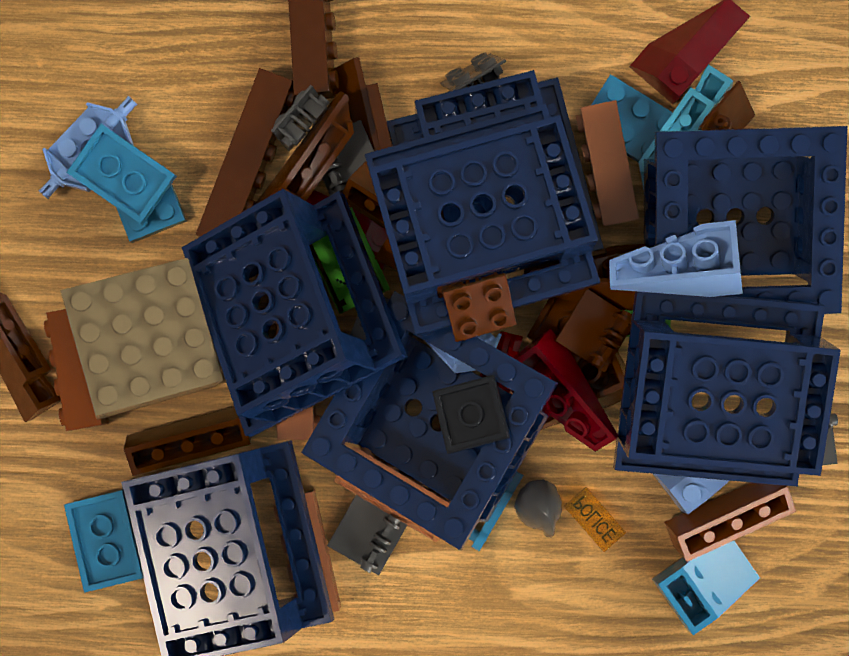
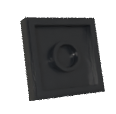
M495 375L432 391L447 454L511 438Z

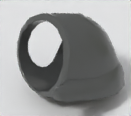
M533 480L520 489L514 509L518 518L526 526L543 530L546 537L552 538L555 533L556 522L562 513V500L554 484L546 480Z

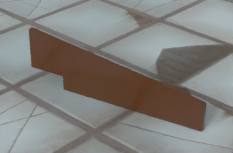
M353 58L334 68L339 75V88H336V94L342 91L348 96L352 123L359 120L362 121L374 151L392 147L378 83L365 84L360 58Z
M342 91L338 92L327 107L328 110L317 120L316 124L311 128L257 200L256 204L282 189L307 201L354 134L348 106L349 98Z
M0 293V375L24 422H28L59 403L61 398L56 395L54 387L44 377L52 369L7 295Z

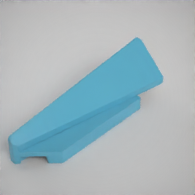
M708 64L696 89L690 87L660 131L701 130L699 126L703 123L704 118L715 109L724 94L731 90L733 80ZM655 139L638 162L643 190L644 159L655 158Z

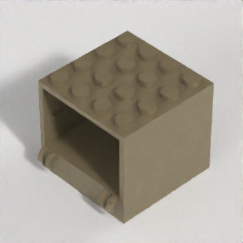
M188 258L60 290L97 420L209 389L223 381Z

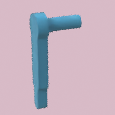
M518 471L516 472L489 521L484 523L480 532L476 529L473 530L469 537V540L473 541L472 548L480 551L523 478V474Z

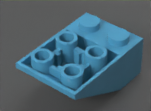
M735 541L688 562L682 557L652 578L682 624L692 635H695L719 618L760 579Z

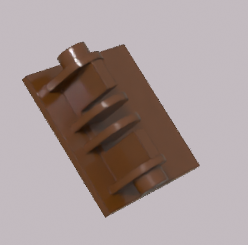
M737 81L731 90L724 94L720 103L704 118L703 123L699 126L701 130L744 129L753 119L755 113L740 81Z
M495 271L491 275L481 277L482 280H479L477 276L475 277V282L470 283L469 279L465 280V285L459 283L450 286L449 284L447 289L441 290L455 342L517 325L505 273L498 274Z
M586 288L555 341L605 372L630 332L632 314L625 310H619Z

